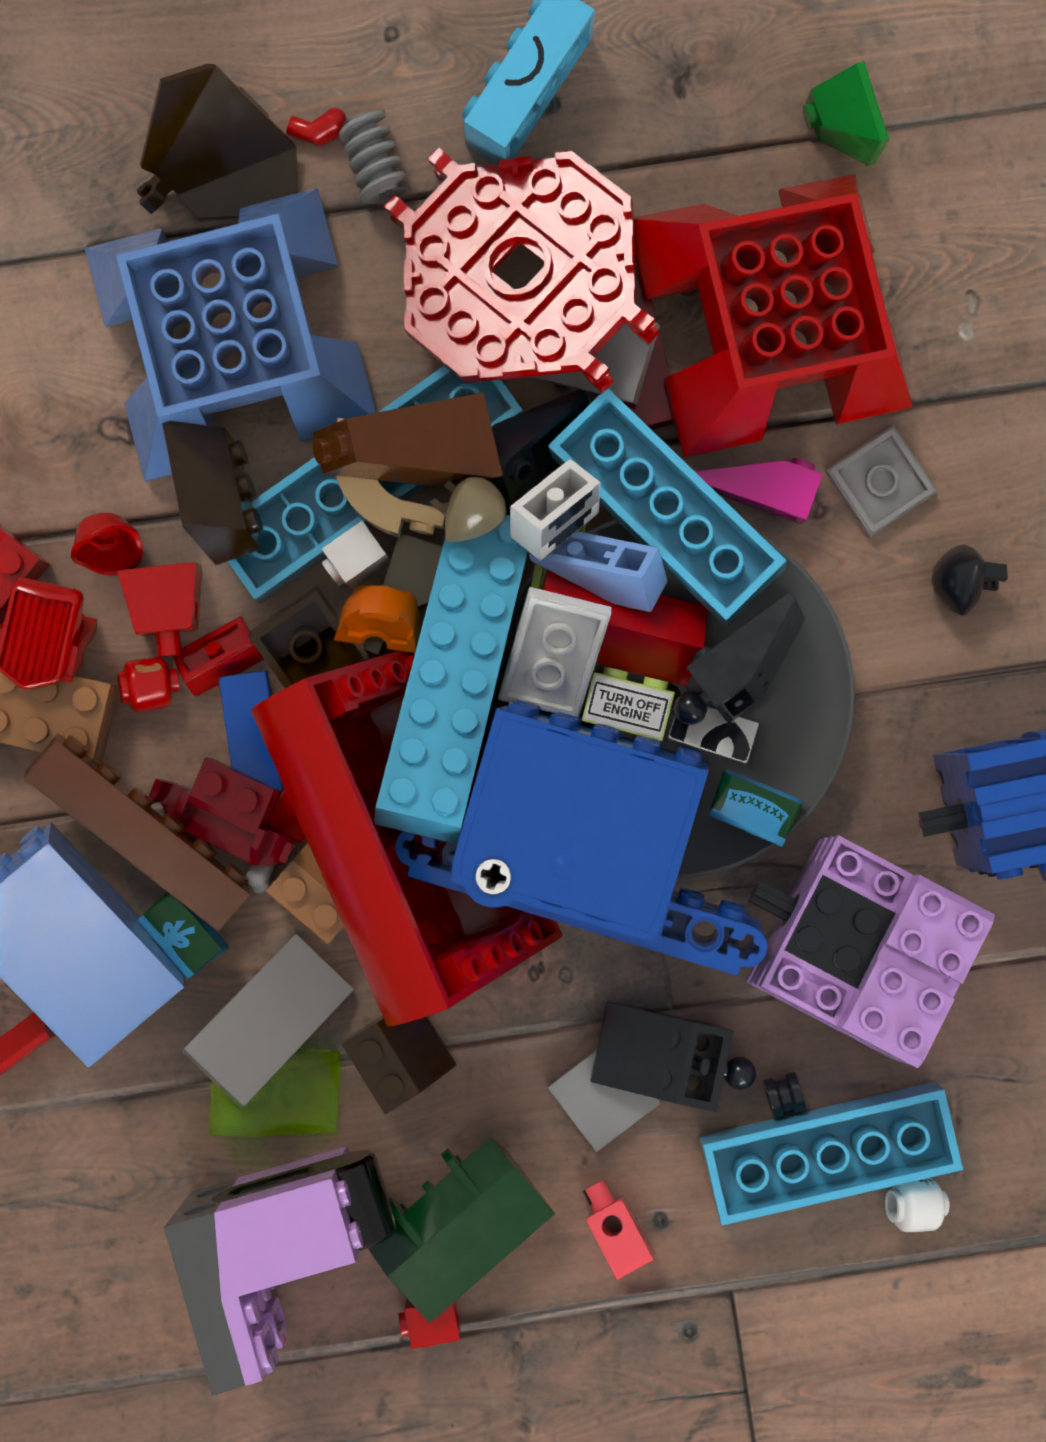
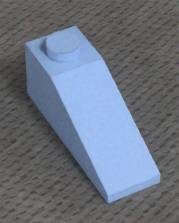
M576 531L541 561L531 553L529 554L532 562L610 603L643 611H652L667 583L660 550L657 547Z

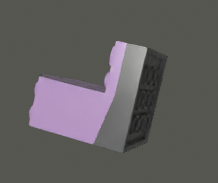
M345 1146L191 1191L164 1226L211 1394L216 1395L261 1382L265 1374L274 1372L278 1362L276 1351L284 1347L288 1338L279 1297L273 1298L271 1290H274L275 1286L356 1263L359 1251L380 1244L395 1233L397 1229L374 1152L361 1150L348 1153Z

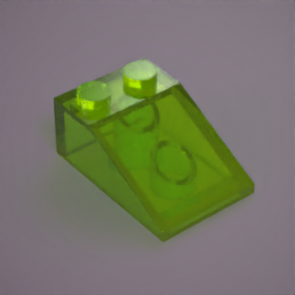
M298 1049L242 1109L211 1080L209 1135L259 1137L336 1133L340 1051Z

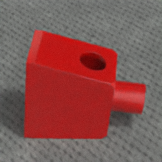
M196 562L118 570L119 580L135 634L140 636L155 635L157 657L164 658L182 655L179 632L198 630L201 565Z

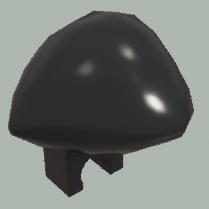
M965 544L956 546L945 553L934 566L931 580L934 592L950 611L958 615H966L978 603L982 590L997 591L999 589V581L1005 582L1008 579L1007 564L984 562L982 556L974 548Z

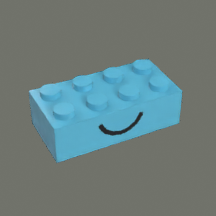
M534 0L528 12L531 16L524 29L518 26L507 43L506 49L509 52L502 63L495 61L490 67L484 79V83L487 84L480 97L473 95L465 106L462 117L465 119L463 130L465 131L466 146L495 165L499 164V160L516 157L592 40L595 9L581 0Z

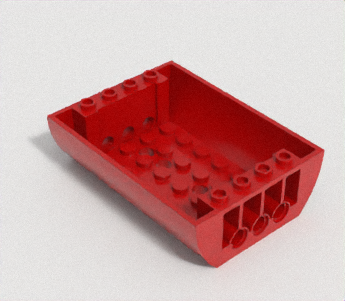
M396 651L305 678L268 697L250 709L387 1026L404 1024L449 1009L563 937L557 921L508 906L486 907L475 902L468 894L407 876L410 867L399 860L395 850L396 840L403 831L374 824L375 807L415 653ZM480 748L463 822L483 757L482 748ZM418 836L414 840L420 843V850L424 851L428 847L422 844L423 837ZM442 842L437 847L443 850L446 842Z

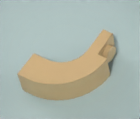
M337 418V422L344 420L342 418ZM336 476L343 494L353 509L366 522L378 530L400 538L403 524L407 522L410 523L409 530L422 534L433 535L434 529L444 531L446 516L435 507L398 499L389 494L380 485L378 480Z

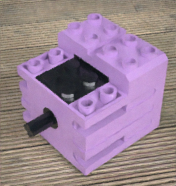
M835 835V837L829 836V838L823 837V839L817 838L789 895L762 880H759L756 887L753 888L748 902L777 916L766 938L767 953L759 964L751 967L745 982L888 1058L919 1068L924 1062L955 1000L953 997L960 983L963 984L994 922L995 914L919 874L913 875L839 835Z

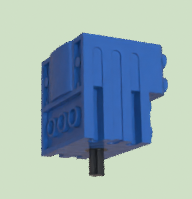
M1046 728L1026 732L1018 738L933 755L936 771H941L944 778V786H940V790L946 807L918 813L920 818L919 825L922 828L923 836L926 837L945 832L954 834L958 845L957 849H953L956 865L969 868L970 872H978L979 875L987 874L988 877L997 876V879H1008L1023 875L1022 868L1029 866V868H1039L1043 881H1046Z

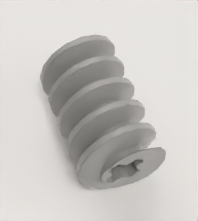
M384 110L357 114L344 122L339 132L341 141L346 143L344 147L345 154L351 158L349 163L351 171L357 174L354 179L356 186L362 189L359 194L361 201L366 204L383 203L388 201L394 194L398 197L407 192V188L398 187L397 185L406 178L405 171L393 172L392 168L401 163L400 156H387V153L396 147L395 141H382V138L391 132L390 126H377V123L386 117Z

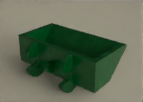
M491 1137L465 1160H462L458 1155L454 1156L448 1148L443 1151L441 1155L452 1171L435 1186L427 1180L422 1185L426 1193L411 1207L407 1208L402 1203L399 1205L393 1197H390L385 1202V1205L395 1220L384 1230H393L394 1234L384 1242L368 1248L386 1276L429 1323L555 1214L510 1153Z

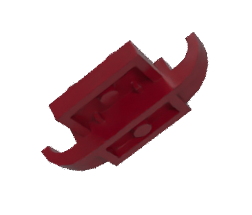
M204 758L192 789L171 781L156 778L148 796L159 802L167 813L174 816L184 825L185 830L183 833L200 838L246 861L248 865L273 866L287 864L296 845L293 839L266 825L280 790L214 758Z

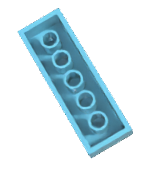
M609 388L604 393H601L548 445L552 458L560 466L571 459L600 481L599 504L640 544L659 548L664 568L726 628L785 571L787 560Z
M936 1082L813 1109L799 1114L787 1115L777 1120L770 1119L699 1136L717 1216L722 1226L963 1170L945 1090Z

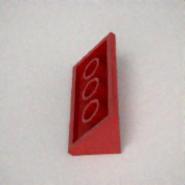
M546 569L541 590L611 607V616L596 664L687 686L692 676L687 666L693 663V656L704 648L707 609L703 605L660 595L651 612L612 604Z

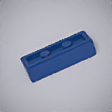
M268 671L220 677L219 685L231 767L280 791H284V786L250 710L258 703L272 696Z

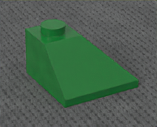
M865 62L856 63L811 89L806 104L803 105V115L809 129L814 128L817 139L867 166L875 164L889 141V137Z

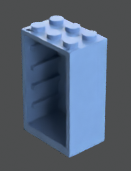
M50 822L43 829L39 826L31 829L20 840L19 843L22 847L14 854L9 856L7 853H4L0 856V978L89 1068L184 988V976L165 954L164 950L157 945L138 922L140 916L56 826Z

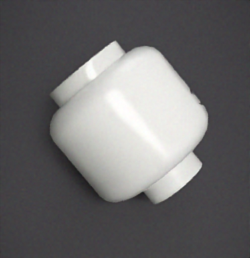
M932 1178L892 1186V1189L887 1192L885 1197L887 1217L902 1232L937 1230L942 1225L944 1216L948 1214L950 1207L946 1192L942 1191L939 1184Z

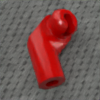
M330 108L313 122L291 116L286 135L316 146H324L339 136L343 123L347 121L346 115L339 108Z

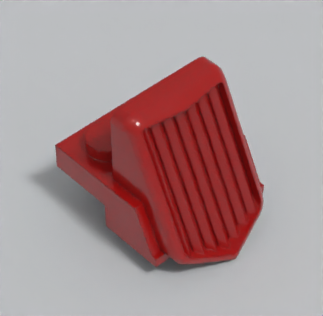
M25 577L18 578L12 585L5 619L0 625V672L23 690L59 683L60 680L70 683L83 665L84 650L95 636L98 619L86 617L82 613L83 594L79 590Z

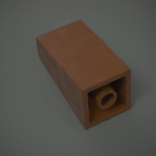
M483 392L346 418L313 432L315 439L313 441V454L317 463L321 464L322 473L326 475L445 487L444 485L448 480L457 486L458 483L467 477H481L491 480L503 476Z

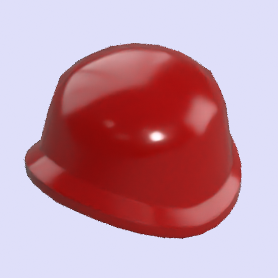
M97 513L84 518L76 529L75 542L71 549V559L74 563L107 576L118 575V570L135 569L140 563L143 554L142 540L138 531L130 526L123 517L113 513Z

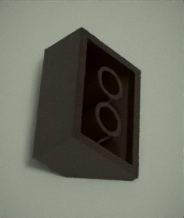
M177 421L162 423L182 527L215 565L262 549L258 533L263 531V524L257 510L252 506L251 498L256 496V492L251 478L247 473L245 474L244 465L248 463V456L240 440L234 441L224 427Z

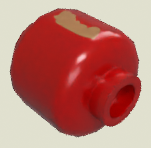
M155 656L129 660L125 663L123 671L117 672L122 704H128L135 712L166 708L171 703L172 693L179 692L176 669H168L165 660L161 657Z

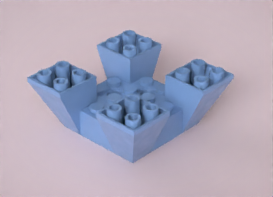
M318 188L242 207L239 212L238 224L167 242L164 230L160 228L85 248L104 326L109 327L133 320L147 378L124 403L145 482L172 475L162 423L167 421L214 426L211 416L213 413L283 395L299 439L302 442L314 439L313 432L337 423V418L346 419L376 413L359 344L357 342L312 335L301 293L299 277L338 267ZM211 273L221 275V279L215 287H202L203 280L207 275ZM266 302L272 305V309L266 317L255 318L252 316L253 309L259 303ZM218 314H231L230 323L226 327L221 329L213 328V320ZM181 323H189L191 325L190 332L186 337L182 339L173 338V331L177 325ZM233 352L242 354L241 362L237 367L233 369L223 368V360L228 354Z

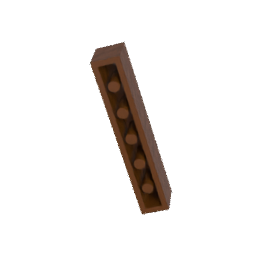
M57 733L26 769L24 779L211 927L219 931L249 897V887L245 883L248 880L247 876L235 865L229 863L225 867L214 858L217 854L216 851L202 839L198 838L194 842L183 833L185 830L184 825L169 813L161 816L151 808L153 801L140 789L134 787L130 791L119 782L121 775L110 765L103 761L98 765L86 756L89 750L79 740L71 735L65 739Z

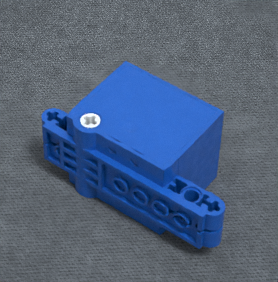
M521 700L509 702V705L496 708L465 819L462 823L458 843L455 844L405 831L396 840L395 850L397 857L403 864L410 867L407 876L468 894L475 902L486 907L508 906L737 976L740 967L756 966L764 959L767 953L764 929L757 919L746 914L744 906L726 900H721L719 906L705 902L704 894L686 888H680L679 894L673 892L709 772L708 761L702 760V752L678 745L677 752L661 748L662 741L640 735L633 740L621 736V730L598 723L595 727L582 725V716L578 718L562 712L548 715L542 713L541 707ZM418 836L423 837L422 844L428 847L424 851L420 850V843L414 840ZM442 842H446L443 850L437 847ZM709 921L715 925L716 929L711 935L701 936L693 930V927L698 922ZM746 934L752 935L753 942H747L746 947L739 946L738 940H743Z

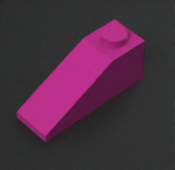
M792 458L791 462L782 460L695 471L719 496L799 524L804 523L808 518L823 475L820 472L814 471V464L799 458Z

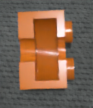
M386 585L357 586L353 590L352 595L345 601L334 640L363 645L367 638L379 637L386 642L387 649L415 653L422 628L421 612L417 607L415 596L410 592L401 591Z

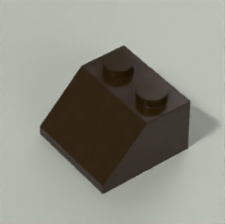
M318 585L252 629L248 636L284 688L305 678L352 665L363 658L356 644L334 640L340 617Z
M383 1016L347 1037L342 1044L385 1115L424 1091L457 1065L428 1017L400 1025L387 1026Z

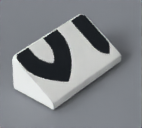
M707 707L705 718L698 724H684L675 715L668 738L747 763L759 723L738 717L728 724L717 709Z

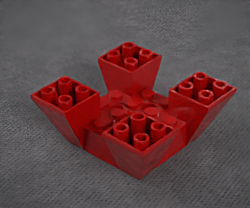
M856 174L781 188L778 193L782 208L737 216L707 204H699L634 217L635 262L644 299L648 300L698 289L714 352L713 356L664 379L683 458L762 441L776 390L784 387L825 379L836 425L907 410L913 407L895 332L886 313L872 256V253L875 251ZM775 250L784 254L787 263L777 258ZM824 282L833 287L835 295L830 294L826 290ZM785 290L794 294L797 304L788 300ZM745 298H749L756 303L758 312L748 308ZM795 330L805 336L806 345L798 341Z

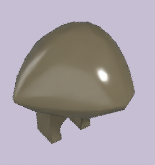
M467 477L458 483L457 486L448 480L444 486L452 493L449 502L441 503L435 497L430 502L438 511L446 516L445 539L448 542H464L492 532L503 522L507 512L505 500L501 492L489 480L481 477Z

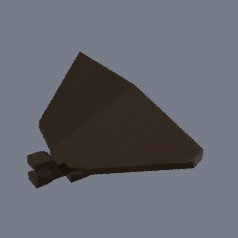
M204 64L160 79L140 161V167L154 174V176L137 189L138 195L142 197L139 200L140 205L150 214H153L166 200L167 194L172 190L179 196L196 219L239 217L240 208L298 193L296 144L269 118L268 113L242 87H238L216 64Z

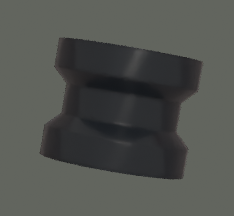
M795 1072L786 1074L782 1080L775 1081L772 1078L763 1080L767 1101L774 1120L783 1118L784 1114L790 1111L798 1114L806 1112L802 1090Z

